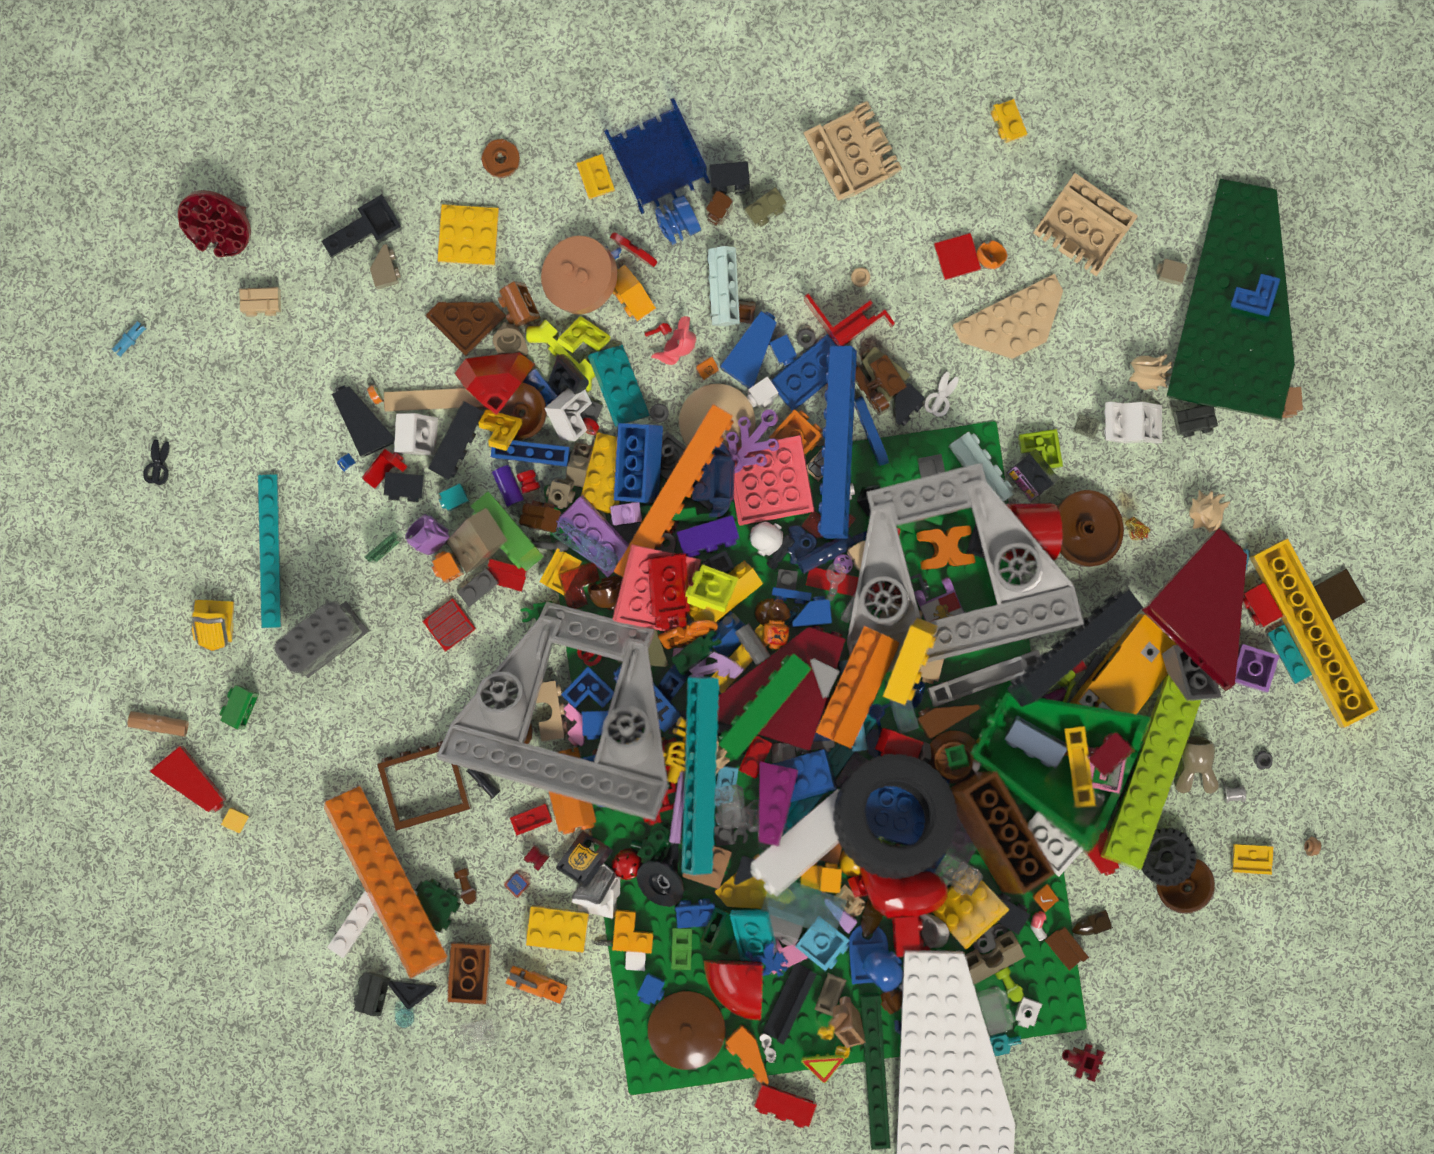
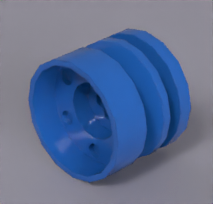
M684 195L672 200L673 210H670L664 204L663 208L666 213L664 215L659 207L654 209L657 224L664 237L672 246L677 244L674 237L675 234L680 241H683L681 231L685 230L689 236L701 231L698 220Z

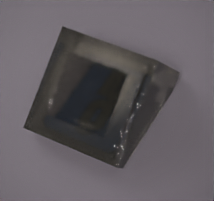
M1079 414L1073 432L1094 440L1101 422L1095 418Z

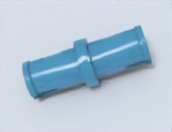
M136 321L127 333L124 332L122 339L112 348L114 352H117L118 356L122 357L131 345H135L136 339L146 330L144 325L140 327L141 323L139 321Z

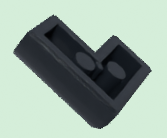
M560 354L557 355L548 383L558 395L565 391L567 387L574 394H578L587 388L589 380L568 356Z

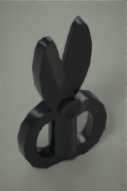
M157 439L152 443L151 458L153 463L148 464L143 472L144 480L148 484L155 483L161 486L168 480L169 471L166 466L162 465L169 455L170 444L168 441H165L161 451L159 450V441ZM153 467L152 478L149 479L148 472ZM162 468L164 471V477L161 481H159L160 472Z

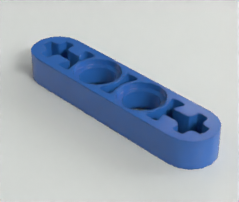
M863 396L857 397L854 400V406L879 467L888 464L889 460L865 400Z

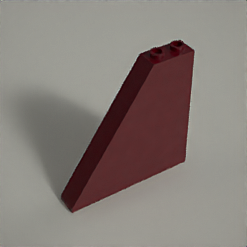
M1218 528L1201 544L1147 603L1142 611L1224 691L1233 688L1236 682L1247 554L1240 545L1230 539L1227 532Z
M815 625L812 628L808 627L718 696L717 721L731 725V722L737 715L741 717L745 713L743 709L750 700L754 702L758 697L755 693L762 685L766 687L769 684L770 680L768 678L773 671L776 670L778 672L783 667L780 664L787 655L791 657L792 654H795L811 670L758 734L810 751L827 698L822 697L810 660L815 659L836 669L845 642L842 634L831 631V634L823 632L824 628Z

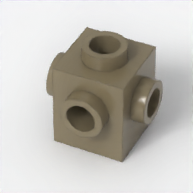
M556 477L552 481L551 486L549 485L547 488L546 497H549L548 503L555 505L554 507L558 509L566 508L570 503H573L575 498V492H573L574 482Z

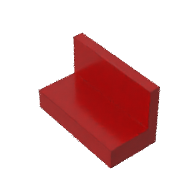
M490 559L488 567L499 581L497 585L522 592L528 570L525 571L522 567L518 569L515 565Z

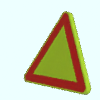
M817 1054L816 1057L802 1058V1063L822 1083H826L845 1060L844 1055L830 1056L826 1054V1056H819Z

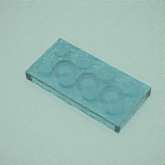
M793 882L777 897L773 893L767 892L761 911H769V914L835 937L847 900Z

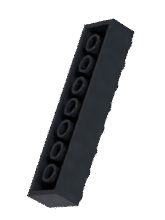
M1120 590L1114 595H1109L1104 599L1105 603L1103 605L1095 607L1090 612L1092 615L1088 618H1083L1084 625H1080L1075 629L1072 628L1066 632L1064 639L1056 641L1051 646L1052 649L1049 652H1044L1037 658L1039 661L1027 666L1024 669L1025 673L1021 676H1016L1010 681L1012 685L1007 690L1021 707L1039 700L1144 608L1130 590L1124 592Z

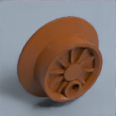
M961 731L941 733L930 744L932 758L928 764L943 777L950 779L949 783H959L977 772L980 767V763L971 755V751L977 742L970 735ZM964 744L970 766L951 771L945 749Z

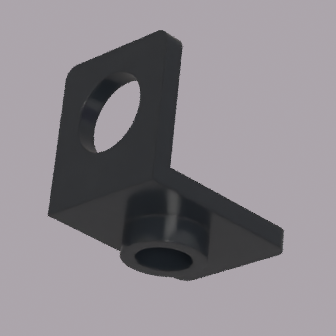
M921 574L911 576V580L918 579L921 591L925 599H928L927 591L929 587L926 579L922 580Z

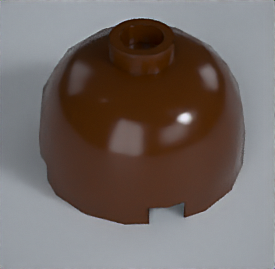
M610 576L601 579L602 582L597 585L596 582L591 583L587 589L593 603L600 608L614 610L623 578L621 579V576Z

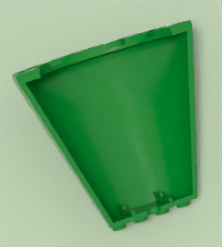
M1005 693L1003 699H998L995 706L997 710L995 714L991 713L987 721L989 725L987 729L983 728L979 736L980 742L974 745L971 755L989 772L996 771L1008 788L1082 850L1090 853L1097 844L1100 834L1106 828L1121 797V791L1134 767L1151 718L1144 715L1042 698L1021 707L1010 693ZM1016 715L1067 743L1065 729L1085 727L1087 746L1093 748L1097 746L1100 748L1105 743L1103 740L1110 733H1120L1135 749L1126 758L1120 793L1093 788L1096 806L1076 808L1068 755L1062 757L1056 768L1053 766L1047 767L1040 762L1039 758L1035 756L1033 758L1029 757L1023 752V749L1019 747L1013 748L1006 743L1005 734Z

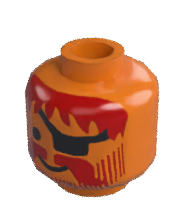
M769 620V623L764 625L763 641L769 644V648L780 649L781 645L788 643L789 627L785 625L784 621Z

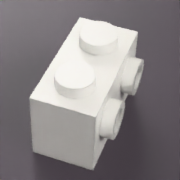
M767 376L748 389L747 399L752 407L756 406L758 409L762 407L765 410L773 404V399L778 397V391Z

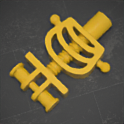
M679 717L676 726L684 728L683 731L679 729H673L672 733L683 737V741L668 743L663 752L665 764L670 766L667 781L675 784L681 771L685 772L684 759L686 760L687 721L683 717ZM675 746H680V748H679L680 750H678V751H677V750H672V749H673ZM677 754L676 758L671 757V755Z

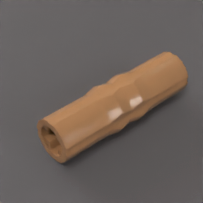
M131 711L127 725L131 728L186 737L189 722L166 716Z

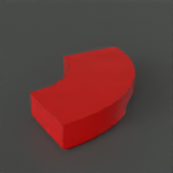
M613 232L609 237L642 262L652 267H655L657 264L655 258L643 249L633 245L630 240L620 234Z

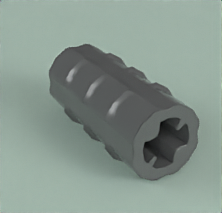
M749 623L735 632L756 665L770 656Z

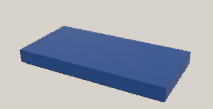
M828 334L770 380L778 391L780 398L792 412L827 384L826 372L829 371L827 353H830V346H837Z

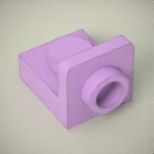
M639 502L611 506L613 525L642 521Z

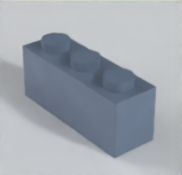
M1016 715L1005 734V740H1007L1006 743L1013 748L1019 747L1023 749V752L1029 757L1033 758L1035 756L1039 758L1040 762L1047 767L1053 766L1056 768L1068 749L1067 743Z

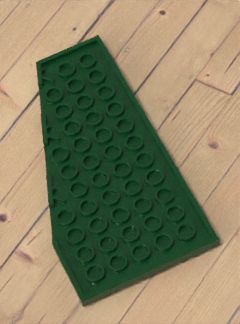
M1220 179L1166 396L1168 398L1282 421L1295 360L1277 189ZM1261 274L1280 279L1269 317L1231 307L1236 287L1256 292Z

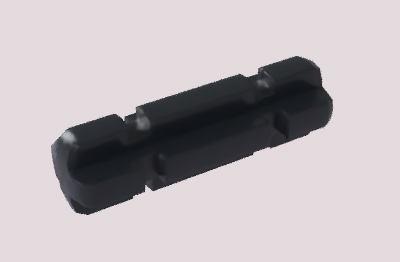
M786 535L780 548L772 554L773 557L769 558L766 563L769 568L775 570L779 565L778 562H781L788 553V548L793 546L795 540L791 536Z

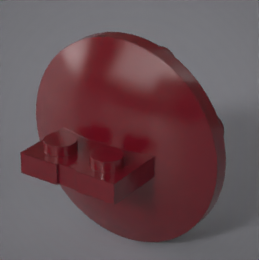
M209 190L194 191L188 194L179 205V227L199 251H205L210 243H214L217 245L213 250L216 257H231L241 253L251 239V227L245 215L246 207L236 204L220 193Z

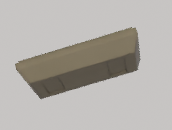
M828 973L815 1010L833 1016V1007L837 1006L846 980Z

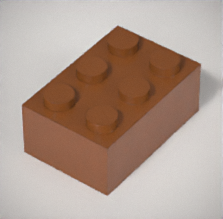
M456 941L451 943L447 1002L484 1005L488 1003L492 944Z

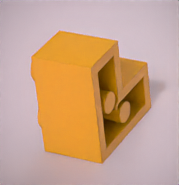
M623 265L617 270V282L612 294L616 296L621 304L624 303L626 305L623 309L629 317L633 316L636 321H639L656 309V307L628 267Z
M817 861L800 876V888L840 893L842 869L838 867V864L825 862V865H817Z
M617 909L613 950L651 954L654 932L634 930L636 911Z

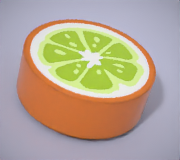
M375 385L370 386L367 389L372 401L378 405L383 402V398Z

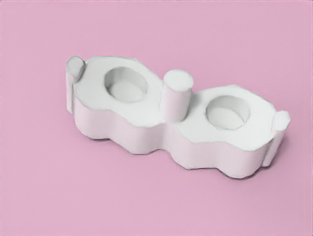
M762 1033L759 1040L761 1041V1046L765 1048L766 1060L773 1063L776 1058V1052L769 1048L772 1039L767 1034Z

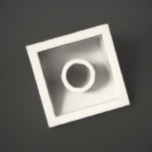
M416 413L396 414L394 452L434 456L437 447L438 418Z

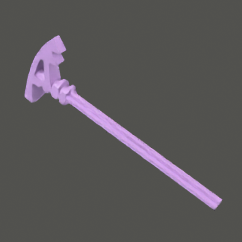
M674 648L673 657L684 648ZM713 652L708 657L715 658L718 662L706 665L707 658H705L690 670L693 674L689 677H704V675L719 671L718 676L726 677L729 674V677L736 678L744 669L734 660ZM682 771L677 782L669 842L679 844L681 843L684 822L685 772Z

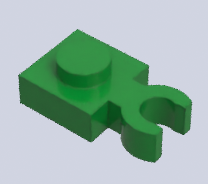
M546 602L533 604L534 610L529 608L520 609L521 612L526 611L529 613V617L522 619V622H529L532 618H535L537 621Z

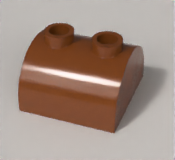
M513 281L499 291L501 296L498 298V301L503 308L507 307L509 314L506 315V318L511 325L515 324L516 327H520L541 318L525 283Z

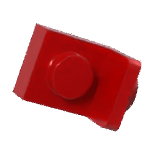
M862 876L848 879L855 898L868 895Z

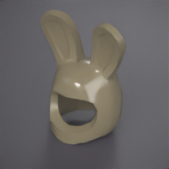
M1202 736L1189 737L1182 754L1184 769L1177 780L1176 790L1180 793H1188L1192 788L1194 774L1201 773L1204 791L1212 794L1219 787L1212 770L1215 746L1211 740Z

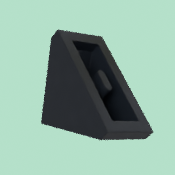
M742 856L734 880L735 885L754 877L750 867L755 859Z

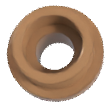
M1310 837L1306 840L1304 844L1306 854L1314 856L1320 853L1321 842L1317 838Z

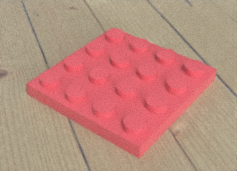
M802 436L777 440L779 448L776 451H770L769 449L748 452L744 457L749 458L755 457L757 454H763L767 458V463L765 466H758L757 464L743 466L741 471L735 473L734 501L739 526L815 512ZM772 442L770 447H775L776 443ZM760 457L758 463L763 462L764 458Z
M636 545L631 546L613 621L662 630L655 627L657 617L652 616L648 558L673 555L674 553ZM686 556L688 587H693L694 582L692 579L695 571L699 570L701 560ZM673 616L668 617L670 629H665L662 631H669L676 627H679L678 625L672 624Z

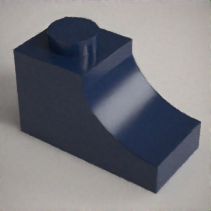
M674 664L657 687L671 701L688 679L691 672L688 671L682 675Z

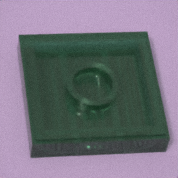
M392 532L364 557L370 563H377L402 541L401 536L396 532Z

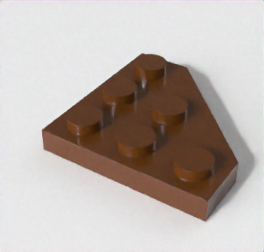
M438 302L425 315L465 356L506 318V315L493 302Z

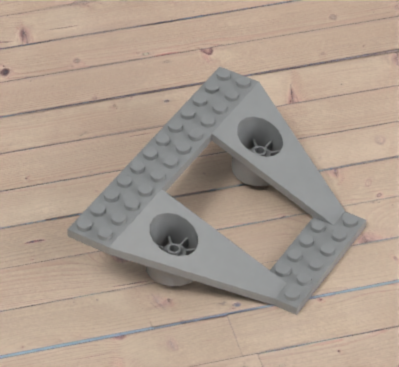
M982 463L867 492L871 516L847 638L850 656L864 626L900 643L886 673L892 672L911 625L916 618L921 619L896 526L969 507L973 508L998 605L929 622L937 625L938 629L934 636L936 637L934 646L929 648L927 653L930 655L927 663L1084 625L1074 585L988 485ZM1022 549L1026 552L1022 558H1017L1015 550ZM1013 550L1014 559L1009 561L1004 558L1008 552ZM1029 552L1035 557V562L1027 563L1024 560ZM1002 559L1009 563V568L1000 570ZM1016 564L1022 565L1020 571L1015 569ZM1037 564L1035 575L1028 572V566ZM1010 571L1012 575L1008 582L1002 579L1000 573ZM1026 573L1033 577L1030 582L1023 584L1022 576ZM1014 576L1020 577L1021 585L1014 586L1010 582ZM882 583H892L889 591H883ZM879 584L881 592L873 593L871 589ZM895 585L900 588L902 595L893 597L891 591ZM869 593L875 596L874 602L867 603ZM884 597L888 598L886 604L881 602ZM903 597L900 609L894 605V599ZM876 604L878 609L872 615L868 606ZM892 607L899 610L895 616H889L888 610ZM880 610H885L887 619H879L876 616Z
M546 602L539 619L494 673L482 680L478 686L477 693L451 723L437 754V759L655 821L667 791L668 782L648 652L655 634L654 629L620 623L608 617ZM553 643L623 661L609 713L604 721L603 733L594 762L525 744ZM518 693V697H517V698H512V697H511V696H513V695H515V694ZM495 705L494 709L489 708V706ZM645 728L644 733L638 732V730ZM621 739V744L615 741Z

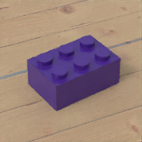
M733 515L677 532L683 553L693 558L699 556L701 551L706 550L707 553L718 550V546L725 544V547L736 545V541L739 540Z

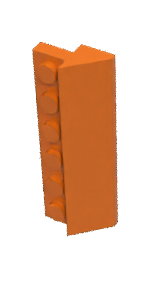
M864 626L816 733L852 749L897 651L899 642Z

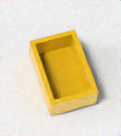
M532 905L530 908L526 946L584 953L589 913Z

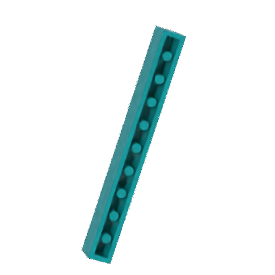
M688 677L682 873L691 875L712 874L717 718L719 708V678Z

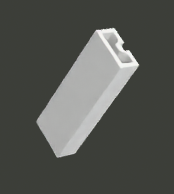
M838 789L782 836L779 847L772 845L751 863L752 875L757 880L762 879L766 883L764 888L768 893H773L777 897L839 843L834 829L835 822H833L834 804L839 792Z

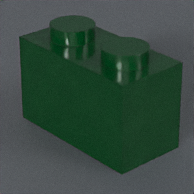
M715 907L700 943L718 952L728 954L735 938L730 918L731 912Z

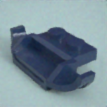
M721 443L719 448L714 447V457L709 465L704 464L701 470L705 472L700 480H695L693 483L695 489L693 490L692 500H710L713 503V510L709 513V517L724 515L730 507L731 501L734 500L735 462L723 443Z

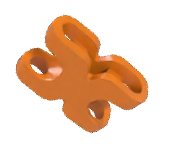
M952 527L946 530L945 533L940 529L918 532L916 534L918 541L930 542L934 547V555L930 559L921 561V569L941 568L947 562L951 566L975 563V556L973 554H963L958 548V540L963 536L970 535L971 527Z

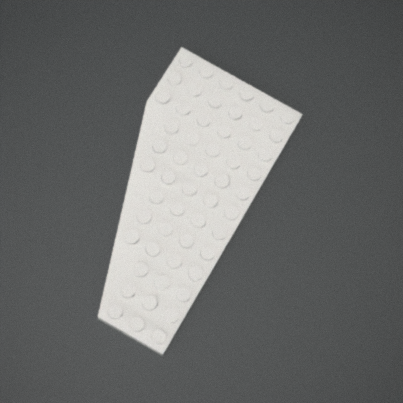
M905 950L896 1154H1014L1015 1123L964 952Z

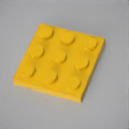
M441 205L438 262L495 266L499 208Z
M970 868L948 888V898L939 909L933 911V914L946 924L953 936L967 949L1005 915L1009 909Z

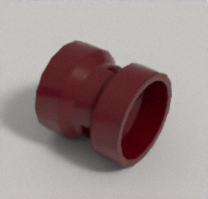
M534 845L523 860L527 863H533L534 869L539 871L550 856L546 853L541 854L540 848Z

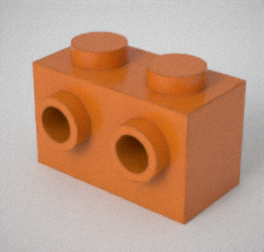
M443 551L435 556L436 559L432 561L434 564L432 570L445 583H449L464 574L454 555L450 552Z

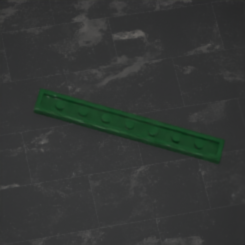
M880 994L860 995L865 1038L864 1055L871 1150L891 1149Z

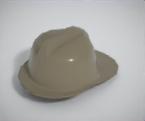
M503 322V325L492 338L497 353L520 352L527 357L528 348L518 327Z

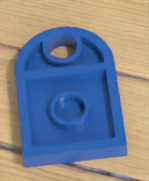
M860 925L852 931L849 937L852 984L873 983L862 969L863 962L873 951L883 949L888 953L887 937L882 929L878 927L870 939H864Z

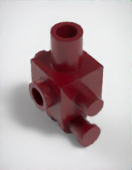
M1087 1043L1083 1050L1073 1047V1050L1065 1049L1062 1053V1059L1068 1062V1066L1076 1069L1074 1076L1081 1079L1083 1073L1086 1072L1089 1074L1086 1079L1096 1082L1097 1073L1101 1071L1098 1068L1099 1065H1103L1102 1059L1106 1052L1097 1049V1053L1094 1055L1091 1053L1093 1046Z

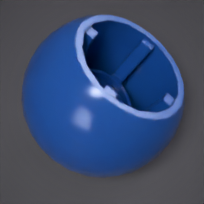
M883 949L873 951L863 962L862 969L883 992H888L898 987L904 976V972L900 968L903 963L892 951L889 954Z

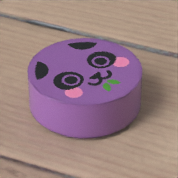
M839 555L833 562L835 571L841 574L848 573L853 566L851 558L847 555Z

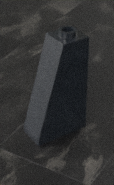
M343 385L335 389V393L332 396L361 458L394 444L395 437L350 386L346 387Z

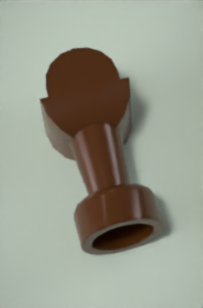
M468 868L454 872L455 879H460L462 887L461 899L468 905L473 904L477 900L478 892L475 888L471 887L467 878L470 874Z

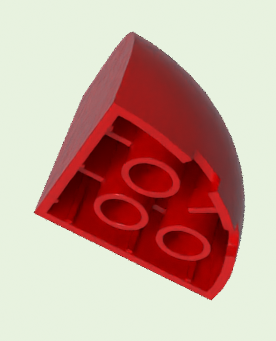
M704 959L706 979L718 1001L738 1016L761 1021L762 962Z

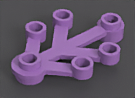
M767 409L762 413V423L750 438L749 427L751 426V421L747 417H741L738 420L742 448L738 453L736 443L739 441V436L735 432H729L726 435L729 452L733 461H737L735 473L741 471L743 466L766 465L767 458L765 455L757 454L755 457L744 458L748 452L766 449L770 451L778 450L779 442L773 438L765 442L756 443L769 426L777 423L778 416L773 410ZM773 416V420L768 422V418ZM747 420V424L742 426V422ZM735 435V439L730 441V437ZM775 442V447L771 448L770 444ZM763 457V462L758 463V459Z

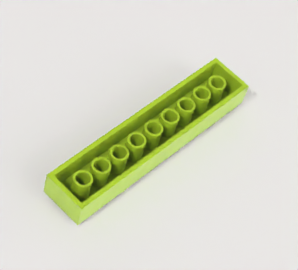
M1169 675L1164 678L1150 716L1151 720L1148 730L1142 740L1143 744L1126 783L1100 856L1134 870L1142 869L1201 700L1187 701Z

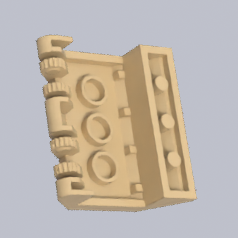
M868 101L855 106L854 111L824 126L819 124L803 132L838 201L853 197L889 179L902 170L899 162L893 163L897 160L896 155L890 156L885 161L882 157L892 147L891 145L885 146L889 142L882 128H878L880 126L879 122H873L868 127L865 124L867 120L875 115L873 111L868 112L872 109Z
M1074 173L1033 234L1040 238L1044 233L1045 236L1042 240L1045 242L1053 236L1055 241L1052 247L1056 249L1058 244H1060L1061 246L1058 251L1070 259L1076 255L1077 257L1074 260L1076 263L1085 258L1088 261L1085 263L1084 268L1088 270L1092 266L1090 273L1097 276L1138 215Z

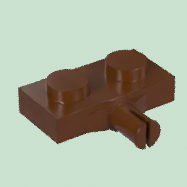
M887 355L882 356L869 365L875 375V380L866 384L870 392L880 386L890 398L907 387Z

